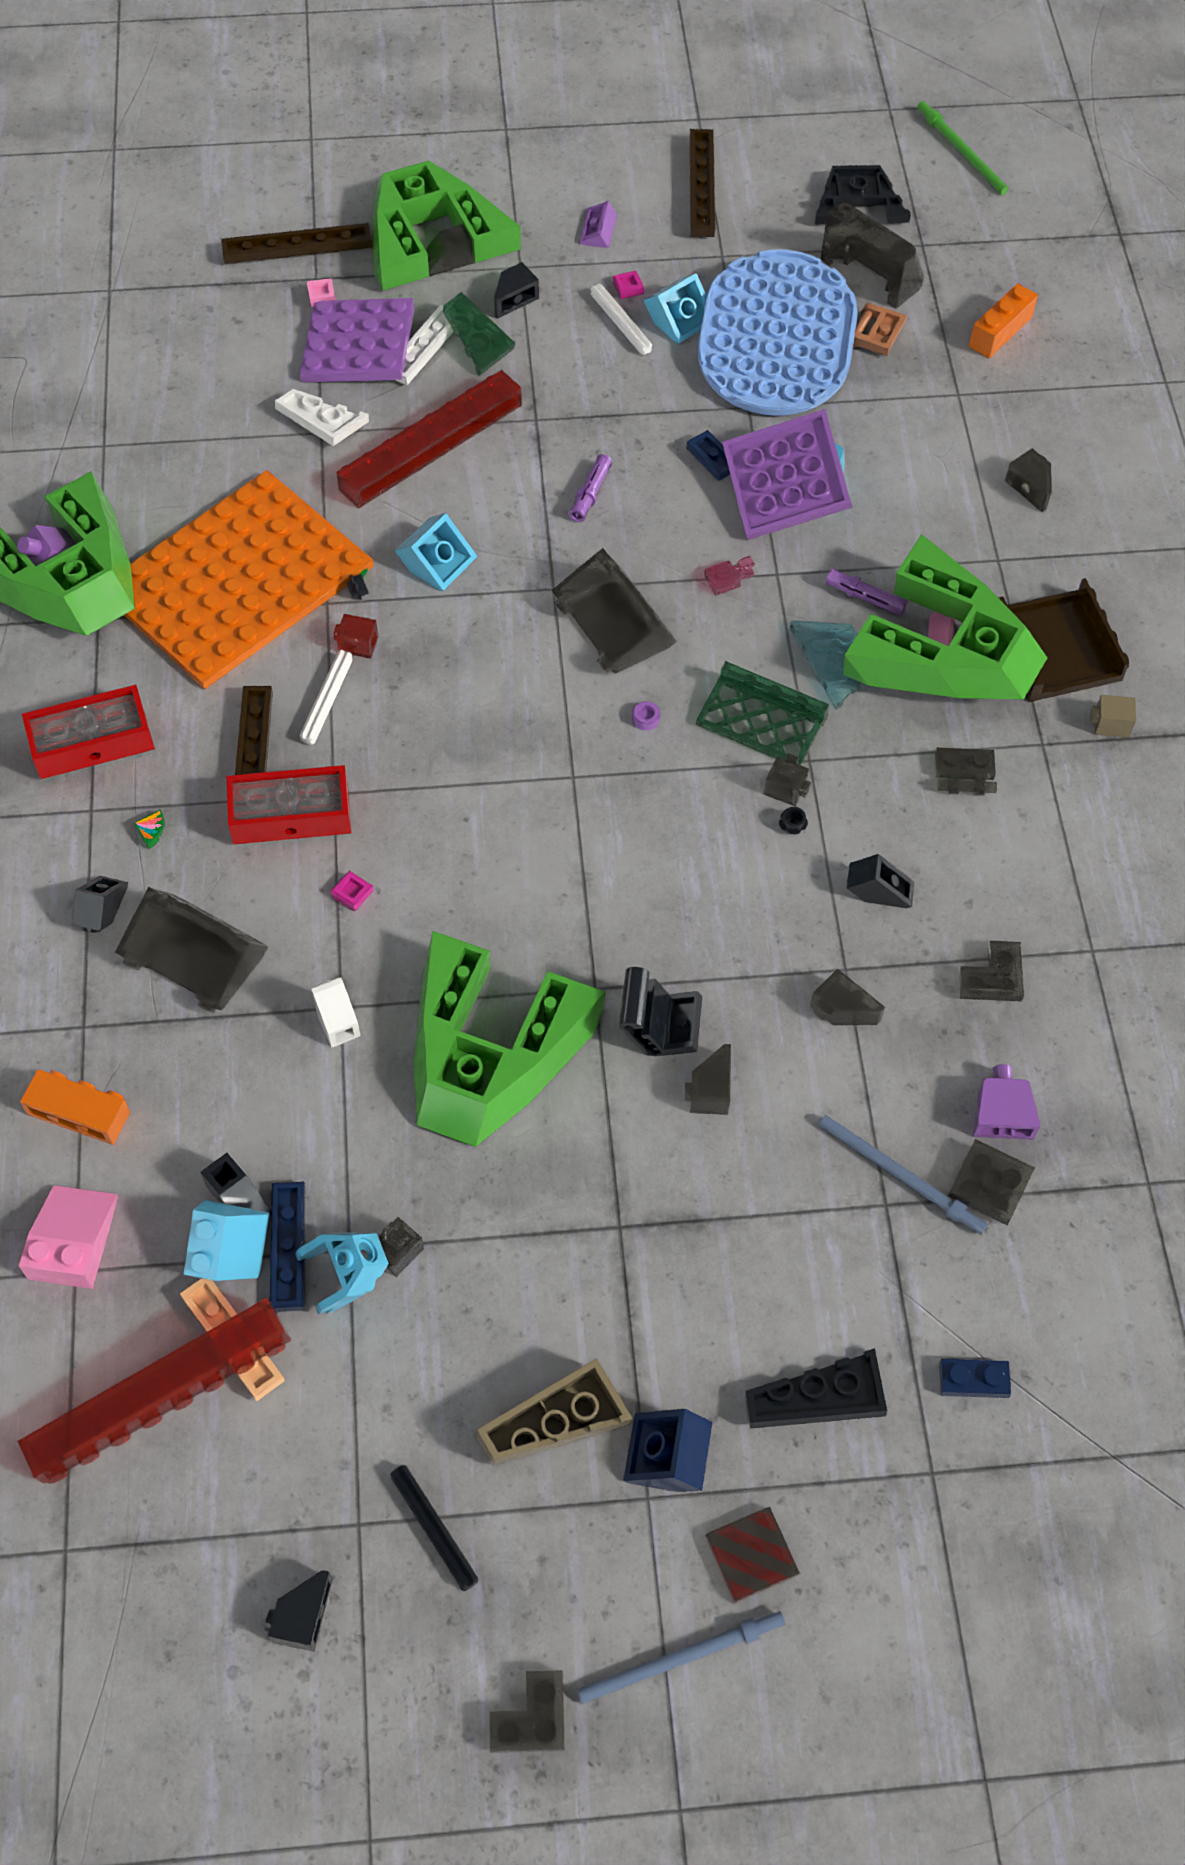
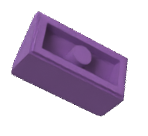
M609 201L587 209L579 241L581 245L602 248L610 246L617 214Z

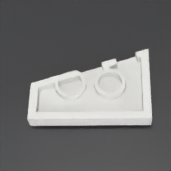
M295 389L275 400L276 410L332 446L369 422L368 413L360 411L358 414L347 411L346 406L338 404L334 407L323 403L322 398Z

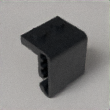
M641 967L627 968L625 970L619 1028L647 1056L656 1057L697 1052L702 995L698 991L669 994L656 979H649L650 972Z

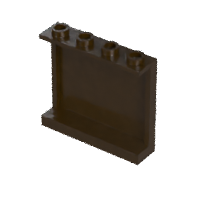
M1086 578L1081 580L1078 590L1007 605L1004 596L998 597L1026 626L1047 656L1046 662L1026 694L1028 702L1123 680L1129 667L1128 655L1122 651L1118 643V636L1115 631H1112L1107 621V614L1104 609H1101L1097 601L1096 592L1090 587Z

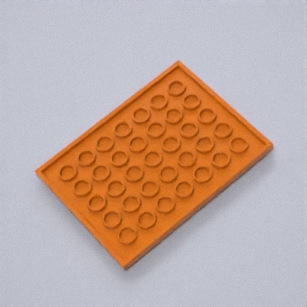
M266 470L131 563L135 609L124 616L205 690L347 586L346 582L350 580L349 575L352 574L354 576L364 569L368 568L370 570L373 568V559L271 472Z

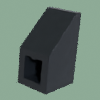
M227 1152L200 1172L206 1187L219 1203L271 1214V1210L252 1182Z

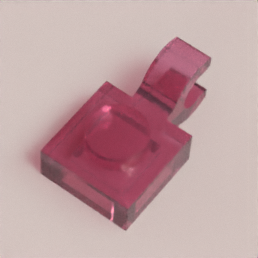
M751 556L740 559L734 566L728 560L704 569V576L715 596L739 588L741 586V579L752 577L754 571L751 567H754L755 563Z

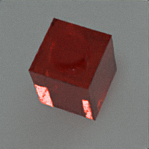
M344 614L341 623L336 624L333 637L337 641L338 651H349L354 656L371 659L379 638L377 620Z

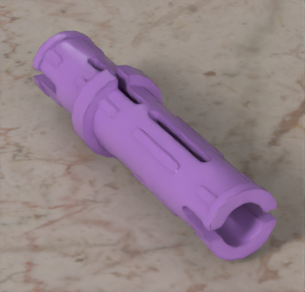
M600 454L596 457V461L583 487L579 488L575 495L576 500L569 511V517L572 520L583 522L590 507L596 503V495L612 466V459L609 456Z
M834 568L830 570L825 582L826 585L846 592L850 598L855 596L897 614L899 617L902 616L908 603L906 599L904 600L861 581V578L858 576L853 578Z

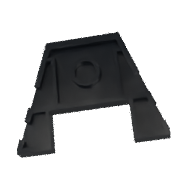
M880 165L832 166L824 194L821 197L820 205L816 212L815 224H837V206L873 207L875 205H885L887 223H909L911 213L909 209L903 207V200L900 195L894 193L892 189L893 184Z

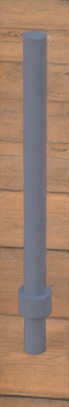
M825 1115L820 1121L819 1126L947 1212L946 1216L957 1223L960 1220L980 1235L983 1234L988 1224L967 1210L968 1206L957 1199L953 1201L829 1116Z
M778 1611L755 1621L753 1618H749L739 1622V1627L579 1688L577 1692L582 1704L743 1641L749 1644L759 1640L761 1634L784 1626V1617L781 1611Z

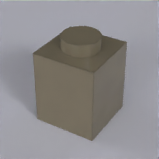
M1101 695L1097 706L1093 705L1090 713V722L1095 723V734L1129 738L1136 723L1135 698Z

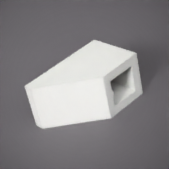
M341 977L335 980H325L317 987L312 988L318 1019L331 1048L360 1037L358 1022Z

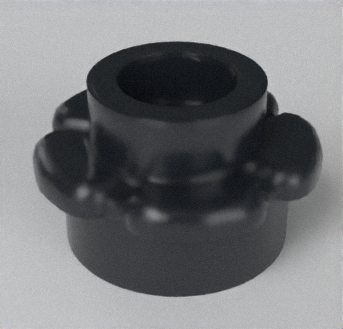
M361 573L354 576L351 574L349 575L350 580L346 582L352 597L358 596L359 600H362V596L369 594Z
M789 807L780 815L779 826L789 834H799L801 830H805L808 826L806 814L799 807Z

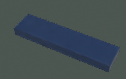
M305 1182L272 1183L271 1312L305 1310V1258L298 1261L295 1254L299 1248L305 1245Z

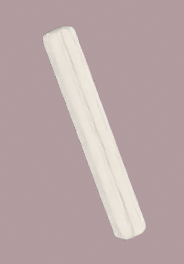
M599 283L596 286H592L591 296L641 355L650 353L652 351V343L604 286Z
M338 651L300 733V740L304 744L313 745L316 742L352 663V654L349 651Z

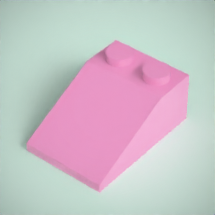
M53 1185L27 1236L19 1267L27 1279L93 1289L118 1195Z

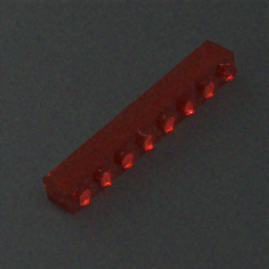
M503 370L488 376L481 383L469 388L460 396L448 401L439 409L427 414L423 419L406 427L392 438L385 440L373 450L364 453L352 463L343 466L336 472L339 491L358 509L521 407V386Z
M266 1297L17 1442L33 1477L44 1484L47 1482L49 1484L56 1483L68 1475V1470L78 1464L86 1465L96 1460L100 1456L99 1452L109 1446L116 1447L124 1444L131 1438L133 1432L142 1427L147 1429L155 1426L163 1419L162 1416L173 1409L177 1411L189 1406L194 1401L193 1398L204 1391L208 1393L220 1388L225 1383L224 1380L235 1373L239 1375L249 1371L255 1366V1361L266 1355L271 1357L285 1349V1344L292 1341L275 1307Z

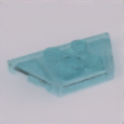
M791 621L790 630L835 709L840 708L844 700L851 693L854 694L861 686V682L843 675L845 653L856 638L857 632L852 624Z

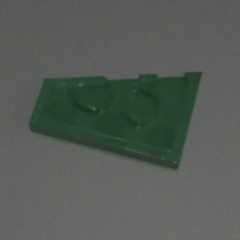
M462 292L444 305L443 313L455 335L460 337L465 346L464 351L468 358L471 357L476 366L475 370L479 376L514 349L516 343Z

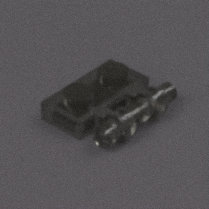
M936 748V778L948 779H938L937 791H948L949 794L974 792L975 795L984 796L985 793L997 792V782L986 781L994 780L996 775L994 750ZM960 779H973V781H965Z

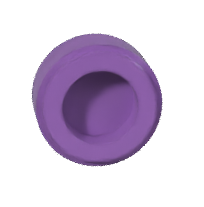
M648 701L636 704L632 710L634 726L641 730L656 728L660 722L659 707Z

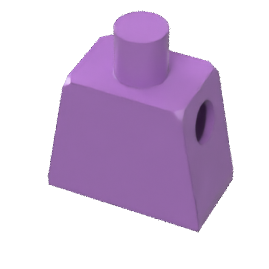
M35 525L26 537L23 536L19 539L17 548L20 553L26 554L31 562L37 566L76 545V543L64 528Z
M999 1064L994 1066L993 1078L983 1079L978 1092L973 1137L1034 1140L1040 1128V1121L1029 1081L1013 1079L1012 1067L1010 1065Z

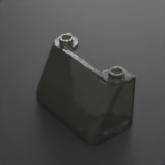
M848 203L839 204L827 212L821 260L831 265L833 260L841 259L844 260V264L848 265L853 260H857L888 280L885 290L890 292L887 303L895 309L922 288L924 274L917 251L912 243Z
M604 548L600 549L551 590L557 597L554 603L564 615L569 612L597 648L600 656L597 662L606 673L612 671L616 674L669 649L677 642L634 583Z
M148 887L115 953L124 958L123 963L135 970H140L141 966L150 968L193 992L199 1000L197 1005L214 1013L216 1010H223L262 960L268 946L177 895Z

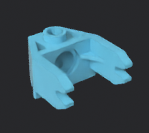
M348 1232L322 1234L296 1251L295 1254L298 1261L304 1258L309 1260L328 1250L341 1283L342 1289L317 1304L316 1310L318 1315L338 1310L361 1297L365 1292H371L374 1289L376 1280L382 1276L389 1264L377 1233ZM362 1250L366 1251L367 1259L362 1256Z

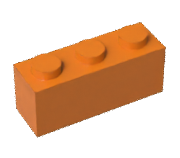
M1017 283L974 323L969 347L990 359L1033 317L1038 294Z
M37 1069L20 1100L22 1107L29 1116L114 1145L130 1114L125 1098L121 1094L108 1090L106 1093L102 1092L83 1080H79L78 1083L68 1080L65 1075L54 1070H50L48 1073Z

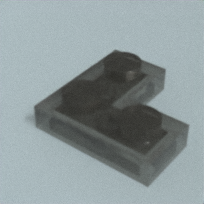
M990 941L988 944L989 967H960V999L1022 1002L1024 998L1021 942Z
M563 1670L526 1671L527 1710L490 1712V1753L565 1751Z

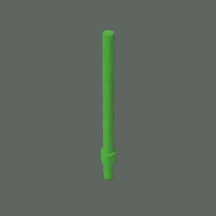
M925 101L919 102L917 108L926 117V121L931 127H936L1001 195H1004L1009 189L1008 186L943 121V116L937 110H933Z

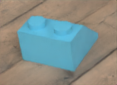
M697 273L681 277L643 300L653 323L677 344L700 331L706 293Z
M446 513L429 517L395 550L412 574L439 591H444L478 557Z
M208 1200L203 1201L193 1210L184 1275L214 1281L258 1278L260 1276L269 1213Z

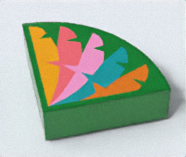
M161 809L134 822L138 833L148 849L159 842V837L165 827V820Z

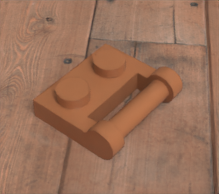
M866 303L861 311V317L856 324L853 348L859 346L887 356L906 323L907 315L872 303ZM874 318L877 319L869 334H863L869 321Z

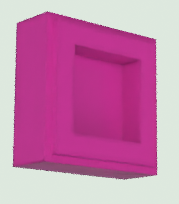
M637 271L613 275V284L620 299L644 294V286Z
M349 870L331 890V896L355 912L374 890L373 885Z

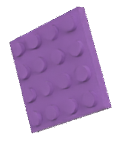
M413 298L324 300L315 302L300 370L302 383L402 380L415 308Z
M825 409L722 442L748 540L852 508Z

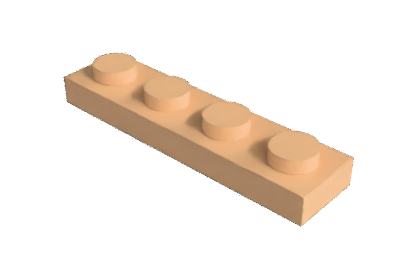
M201 1278L180 1293L183 1301L256 1402L285 1381L282 1374L213 1280Z

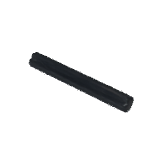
M406 1465L397 1467L390 1473L392 1481L463 1591L471 1589L478 1583L476 1573Z

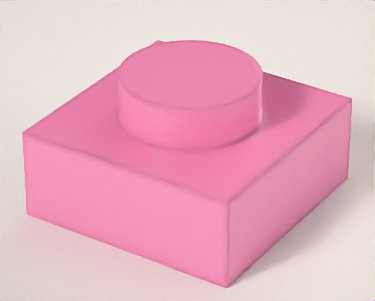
M332 278L307 281L311 307H314L315 302L335 300Z

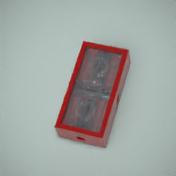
M136 684L22 714L32 759L40 779L155 750Z
M345 765L226 776L228 828L233 845L352 834L349 789Z

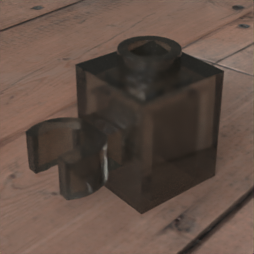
M787 753L786 760L776 757L766 778L763 795L796 807L800 797L806 798L810 789L811 781L807 780L809 768L799 765V757Z
M399 1217L393 1222L391 1221L378 1236L389 1263L384 1273L389 1270L396 1277L424 1250L422 1237Z

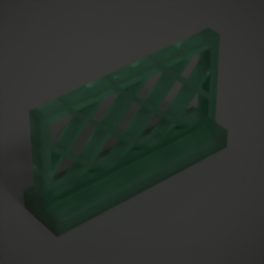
M725 661L721 668V675L696 719V725L800 769L821 726H824L828 718L829 704ZM724 685L733 689L737 697L722 701L719 692ZM752 698L760 701L762 708L747 712L743 701ZM739 703L743 714L728 718L724 707ZM718 709L721 710L724 720L716 723L706 720L709 712ZM781 709L786 711L788 719L773 723L769 712ZM765 714L769 725L754 729L750 718ZM743 720L747 721L750 731L742 734L733 731L731 724ZM803 720L814 723L811 731L799 734L795 724ZM791 724L795 736L780 740L776 729ZM772 731L776 742L768 745L759 742L757 735ZM798 742L801 751L798 757L795 758L786 754L783 746Z

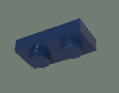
M708 430L687 441L686 449L718 481L730 475L724 447Z
M941 1359L939 1362L941 1396L1009 1398L1011 1396L1009 1361Z

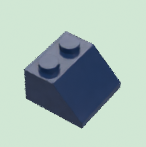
M687 1409L635 1413L623 1481L673 1492L702 1491L713 1422Z

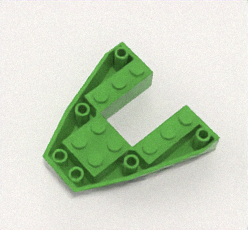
M429 160L383 173L376 183L371 216L374 275L383 291L429 277L428 254L412 227L416 224L448 215L475 263L521 250L520 225L470 185Z
M92 472L44 496L53 521L60 528L66 529L76 545L35 566L25 554L18 551L17 545L0 527V602L36 620L85 636L135 609L131 564L116 516Z
M921 534L896 573L894 594L960 621L962 625L949 646L870 614L845 653L843 675L868 686L954 698L1024 700L1046 662L1047 656L1026 626L982 581Z
M432 931L422 973L413 1059L417 1126L476 1147L526 1107L594 1035L605 1010L606 992L547 971L512 1050L461 1032L491 969L490 951Z

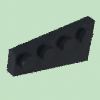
M875 1348L864 1351L861 1356L852 1359L846 1357L835 1361L834 1365L819 1370L816 1367L804 1371V1374L792 1379L786 1377L745 1392L750 1429L886 1417L887 1414Z

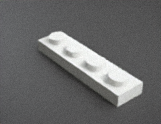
M442 305L436 309L408 341L404 372L402 374L403 378L396 381L405 385L412 381L463 321L462 313Z

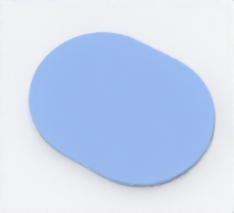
M782 249L759 251L757 255L747 258L743 256L728 264V268L720 275L715 277L706 296L698 342V361L703 376L712 389L726 401L753 413L774 416L791 415L805 412L823 404L840 389L849 372L857 322L855 295L851 292L846 284V279L835 268H829L821 263V259L806 253Z

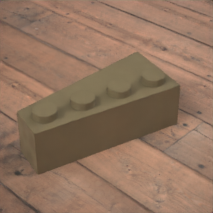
M596 1358L478 1428L475 1436L492 1466H496L628 1426L633 1418Z

